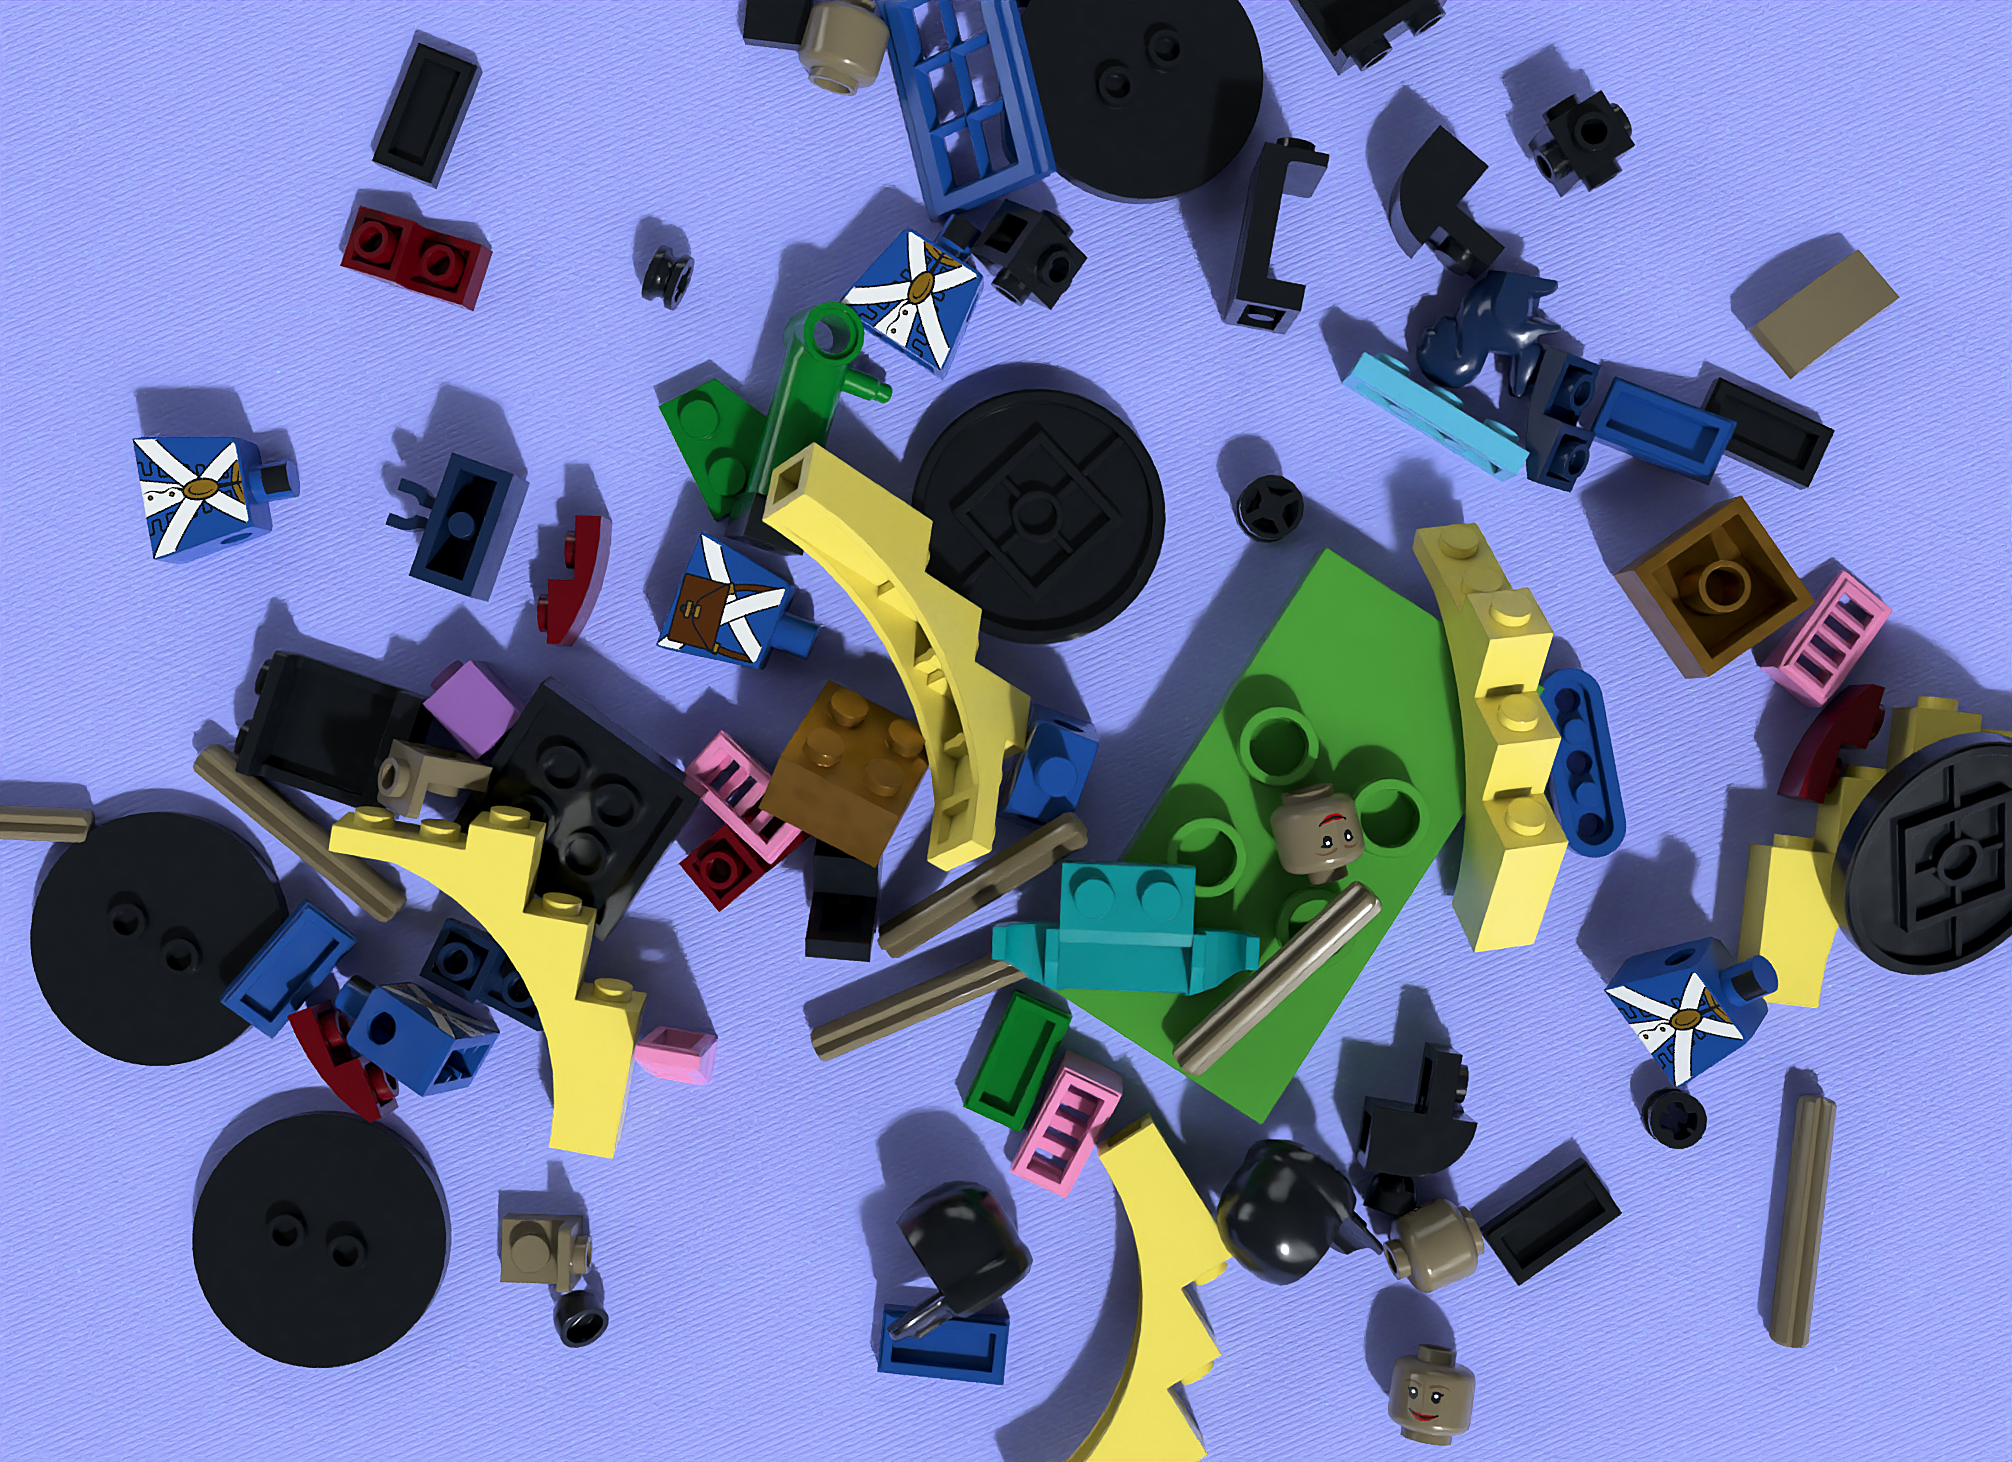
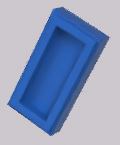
M1615 376L1590 431L1596 433L1593 441L1709 486L1733 435L1737 422Z
M305 897L219 996L220 1002L273 1039L289 1021L287 1016L297 1012L358 939L355 934Z
M885 1303L877 1372L1003 1385L1010 1316L974 1313L966 1318L954 1316L920 1339L907 1337L895 1342L890 1337L887 1327L915 1306Z

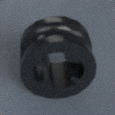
M662 245L649 264L642 285V298L653 301L656 297H660L663 300L664 307L674 311L682 301L691 281L695 265L694 258L685 254L681 258H676L673 256L672 248Z
M1665 1087L1656 1090L1647 1097L1642 1107L1641 1120L1644 1129L1653 1139L1669 1148L1685 1149L1691 1147L1702 1138L1706 1130L1707 1116L1703 1105L1697 1098L1678 1088ZM1671 1103H1675L1676 1107L1688 1112L1686 1124L1678 1122L1681 1130L1677 1133H1673L1670 1128L1660 1124L1662 1111L1670 1114L1666 1107Z

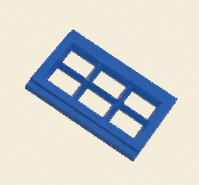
M877 0L880 17L890 31L887 46L929 220L932 222L949 218L951 214H962L1049 177L1051 173L1057 171L1016 0H979L986 30L964 41L961 38L953 1L938 0L949 48L927 59L914 9L930 0ZM990 44L1002 96L978 107L966 55ZM953 62L965 113L941 124L929 72ZM1006 110L1018 161L993 171L982 120ZM968 127L980 177L957 187L945 137Z

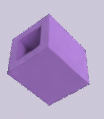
M457 660L446 667L431 683V687L436 692L423 703L475 760H491L496 755L526 708V705L486 662L469 660L465 664Z

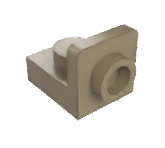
M393 739L389 757L385 759L379 770L377 800L380 804L403 817L417 819L420 815L426 791L448 797H457L460 788L486 792L493 767L475 760L462 751Z
M508 1213L502 1218L500 1282L556 1284L557 1292L570 1293L580 1281L581 1274H589L592 1263L591 1235H583V1216Z

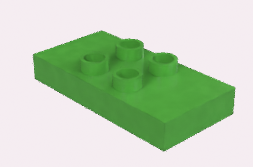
M1326 547L1315 553L1116 861L1195 865L1193 927L1231 929L1259 936V968L1354 881L1366 884L1382 903L1381 911L1200 1076L1188 1074L1179 1066V1063L1172 1054L1174 1046L1256 970L1240 973L1226 979L1215 988L1190 996L1163 992L1090 989L1052 990L1262 1125L1466 811V771L1462 717L1455 672L1444 623ZM1538 684L1536 691L1540 697L1545 688ZM1333 783L1335 792L1347 793L1355 801L1365 841V850L1360 858L1346 865L1349 874L1347 877L1330 883L1310 885L1307 874L1297 875L1289 873L1281 866L1270 817L1277 807L1283 805L1282 794L1311 785Z

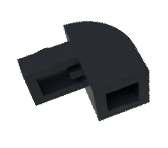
M1441 125L1438 126L1416 152L1398 177L1389 202L1390 226L1400 248L1410 259L1428 240L1437 248L1434 251L1435 256L1447 269L1459 276H1464L1467 273L1476 280L1490 267L1505 247L1456 205L1489 166Z
M816 838L813 855V896L805 937V957L870 962L874 933L876 934L883 854L874 868Z
M1425 1042L1415 1104L1365 1096L1355 1158L1365 1170L1405 1177L1429 1176L1445 1170L1465 1153L1474 1138L1478 1123L1465 1112L1454 1110L1455 1102L1462 1103L1464 1101L1469 1080L1468 1066L1461 1064L1463 1057L1461 1053L1448 1045Z

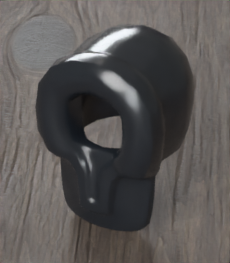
M1264 1139L1256 1141L1249 1148L1242 1166L1236 1171L1223 1190L1217 1206V1226L1227 1251L1244 1269L1260 1280L1274 1285H1289L1300 1280L1319 1263L1330 1247L1346 1255L1365 1248H1370L1376 1254L1381 1255L1384 1250L1380 1241L1366 1228L1367 1223L1354 1211L1356 1196L1348 1179L1319 1153L1291 1140Z
M945 1182L923 1194L896 1221L902 1234L938 1290L893 1321L887 1327L888 1333L895 1342L907 1337L920 1339L954 1316L966 1318L982 1310L1029 1274L1033 1263L1029 1247L1020 1239L1006 1209L990 1189L976 1182Z

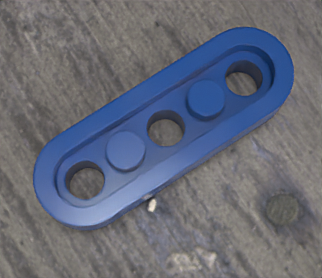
M1575 668L1555 670L1545 675L1538 683L1545 688L1540 695V699L1561 736L1548 778L1553 812L1569 841L1567 845L1569 851L1584 857H1604L1614 852L1622 843L1626 833V818L1602 691L1598 682L1583 670ZM1563 688L1569 690L1574 697L1573 707L1566 713L1560 711L1555 703L1557 693ZM1574 751L1581 752L1586 761L1584 770L1577 775L1572 774L1567 767V759ZM1591 813L1597 820V828L1592 835L1585 837L1579 831L1578 824L1583 815Z

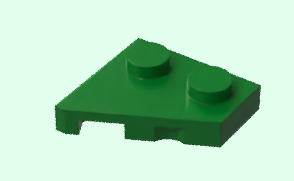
M715 378L658 407L713 519L718 523L730 517L736 494L745 493L767 417Z

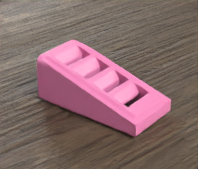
M1845 570L1837 573L1817 597L1816 603L1807 609L1759 667L1807 708H1822L1840 687L1893 611ZM1843 594L1868 613L1861 623L1837 604ZM1829 614L1852 633L1846 641L1824 623ZM1815 634L1837 651L1831 659L1810 642ZM1801 653L1821 669L1816 677L1796 662Z
M720 730L683 771L709 790L702 801L768 863L772 864L802 831L785 822L766 841L759 833L774 816L762 810L751 823L744 818L745 814L764 795L772 774L728 733ZM735 760L740 765L739 769L717 791L712 784ZM751 775L757 782L733 807L728 800Z
M659 1025L636 1044L633 1058L644 1071L656 1078L701 1086L702 1084H708L711 1080L718 1038L711 1034Z
M1067 1050L1010 1165L1009 1172L1066 1199L1122 1096V1075L1074 1051ZM1081 1090H1084V1091H1086V1092H1088V1093H1090V1094H1092V1095L1098 1097V1099L1095 1098V1097H1093V1096H1091V1095H1089V1094H1087V1093H1085V1092H1083V1091H1081ZM1062 1102L1089 1115L1087 1122L1058 1109L1060 1103ZM1048 1126H1051L1078 1139L1074 1146L1045 1131ZM1036 1148L1043 1149L1068 1161L1065 1168L1062 1169L1033 1155Z

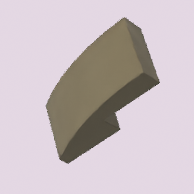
M1858 249L1758 322L1750 332L1791 380L1831 352L1845 338L1886 311L1900 297Z

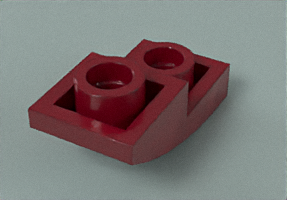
M360 205L340 266L386 284L474 311L493 251L482 244L433 231L415 221Z
M575 515V531H567L564 545L565 564L567 569H574V580L548 579V594H540L538 599V628L540 632H547V644L572 647L594 610L606 574L611 547L612 521L603 516Z
M1875 684L1848 685L1834 697L1818 714L1794 750L1776 795L1799 802L1823 804L1826 794H1830L1834 790L1840 778L1842 761L1837 757L1839 749H1867L1869 741L1878 735L1885 717V707L1883 704H1880L1885 687Z
M763 796L745 814L744 818L749 823L762 811L759 805ZM774 816L759 834L768 841L785 821ZM726 823L684 858L679 865L713 906L721 912L812 835L801 831L777 859L770 864Z
M331 999L287 1016L296 1038L314 1068L333 1092L353 1111L370 1123L399 1108L395 1098L399 1095L398 1080L362 1054L356 1057L352 1056L346 1041L351 1027L345 1015L340 1010L335 1011Z

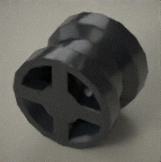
M1267 475L1257 478L1242 491L1236 502L1235 516L1237 524L1247 537L1256 542L1271 543L1281 540L1297 528L1303 517L1304 502L1302 494L1293 482L1283 476ZM1264 519H1266V520H1272V522H1273V524H1274V527H1273L1271 521H1265Z

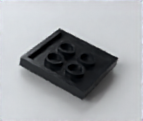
M551 676L541 682L489 764L493 768L486 792L473 790L453 822L461 826V833L468 834L469 824L482 811L490 812L493 806H510L530 812V820L546 823L534 893L543 898L545 893L569 894L582 900L581 906L596 908L597 913L593 936L604 942L622 920L709 790Z

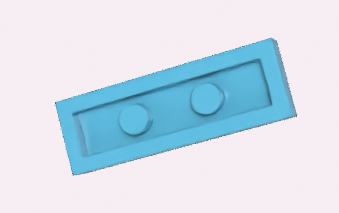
M1364 352L1354 362L1341 383L1501 482L1516 476L1530 454L1525 449L1516 445L1519 437L1511 429L1491 419H1486L1482 424L1461 411L1464 403L1457 396L1438 386H1431L1428 391L1407 378L1410 370L1403 363L1385 353L1377 352L1375 357Z

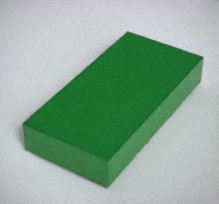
M1014 989L963 1101L962 1107L1020 1133L1073 1018L1072 1014Z

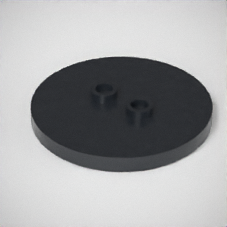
M1030 0L1021 17V23L1056 164V173L1081 190L1102 199L1127 204H1154L1183 197L1199 189L1226 168L1240 152L1248 140L1260 110L1263 94V64L1254 27L1239 0Z
M1025 389L1012 391L978 403L961 414L939 435L929 449L918 472L911 507L933 521L928 549L930 551V560L925 572L982 609L979 627L981 632L1001 640L1019 644L1048 645L1067 642L1097 631L1114 620L1127 609L1147 584L1160 556L1165 534L1166 512L1163 487L1155 464L1141 440L1129 426L1105 407L1079 395L1059 390Z
M1976 732L1955 735L1932 743L1911 754L1884 775L1870 790L1852 815L1843 832L1833 862L1830 890L1835 919L1846 939L1877 965L1892 972L1907 975H1931L1946 972L1982 957L2012 935V738L1995 733Z
M157 811L132 814L114 819L88 832L85 841L73 843L51 868L42 884L32 914L30 929L32 964L39 987L51 1010L74 1036L89 1047L106 1056L131 1064L145 1066L183 1064L201 1059L226 1048L254 1027L222 1004L219 996L289 917V911L281 886L270 866L261 854L236 832L208 818L189 813Z
M310 1111L287 1116L262 1127L235 1145L216 1166L205 1184L198 1201L192 1231V1251L198 1281L207 1302L222 1324L236 1338L256 1352L278 1362L306 1368H332L357 1363L377 1355L401 1339L423 1317L436 1298L447 1272L452 1245V1228L446 1197L437 1176L422 1154L408 1140L386 1125L377 1121L369 1123L360 1115L342 1111Z

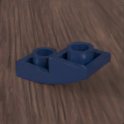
M1551 346L1547 347L1538 371L1528 413L1525 450L1530 454L1525 460L1527 479L1571 493L1577 478L1581 476L1587 467L1590 457L1589 449L1596 433L1576 426L1582 410L1586 408L1593 397L1595 380L1602 365Z
M447 918L419 976L472 1004L484 1003L535 1031L544 1030L537 1007L523 978L504 949L492 935L454 918Z

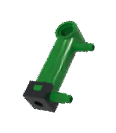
M830 301L800 310L789 319L785 326L783 343L786 352L745 493H739L735 496L724 537L781 556H803L804 550L762 521L773 469L814 442L825 449L841 391L868 401L875 400L883 404L891 399L893 388L890 384L879 381L873 375L849 367V363L859 355L864 345L865 331L860 317L854 309L846 304ZM818 321L826 324L832 332L833 345L829 353L822 351L815 342L814 328Z

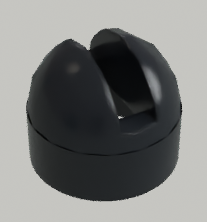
M1379 1172L1373 1177L1367 1187L1363 1206L1402 1217L1416 1207L1417 1189L1413 1179L1410 1177Z
M572 1290L570 1293L564 1294L559 1298L553 1309L554 1328L562 1343L570 1348L584 1347L593 1343L601 1337L609 1324L608 1314L600 1300L584 1290Z

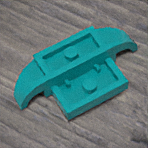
M1062 860L1060 921H1010L994 925L992 960L1005 962L1023 972L1031 980L1057 991L1063 989L1178 993L1190 996L1215 988L1226 979L1240 973L1259 970L1260 937L1238 930L1193 927L1195 865Z

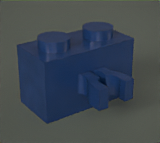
M453 452L436 497L426 487L401 478L398 490L414 495L418 499L419 505L431 509L429 519L417 514L412 518L406 519L389 512L386 525L406 532L424 531L409 576L470 598L489 602L530 482L515 474Z

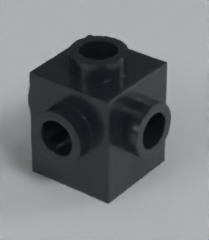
M1602 90L1583 102L1580 101L1577 94H1573L1550 108L1542 115L1547 124L1528 144L1533 152L1538 170L1549 183L1553 184L1560 198L1583 184L1588 192H1592L1623 171L1618 161L1635 146L1630 137L1632 135V127L1627 115L1618 104L1609 103Z
M1007 198L970 249V252L996 276L991 285L1001 295L1018 306H1023L1028 299L1052 310L1061 295L1070 287L1073 278L1088 258L1070 240L1074 231L1060 217L1045 209L1038 212Z

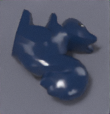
M1489 270L1486 278L1475 284L1463 296L1454 318L1441 315L1437 317L1432 326L1424 328L1420 342L1416 345V360L1422 374L1429 381L1441 387L1460 388L1470 384L1481 373L1488 353L1509 356V395L1512 397L1523 396L1529 385L1536 382L1548 346H1551L1540 342L1539 337L1561 331V325L1545 321L1538 316L1540 298L1553 294L1558 288L1559 281L1513 272Z

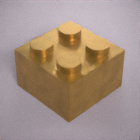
M1742 495L1714 504L1613 575L1685 679L1710 677L1816 603Z
M828 680L780 755L759 808L875 868L929 768L925 748L926 740L922 736L920 726L862 697L857 692Z

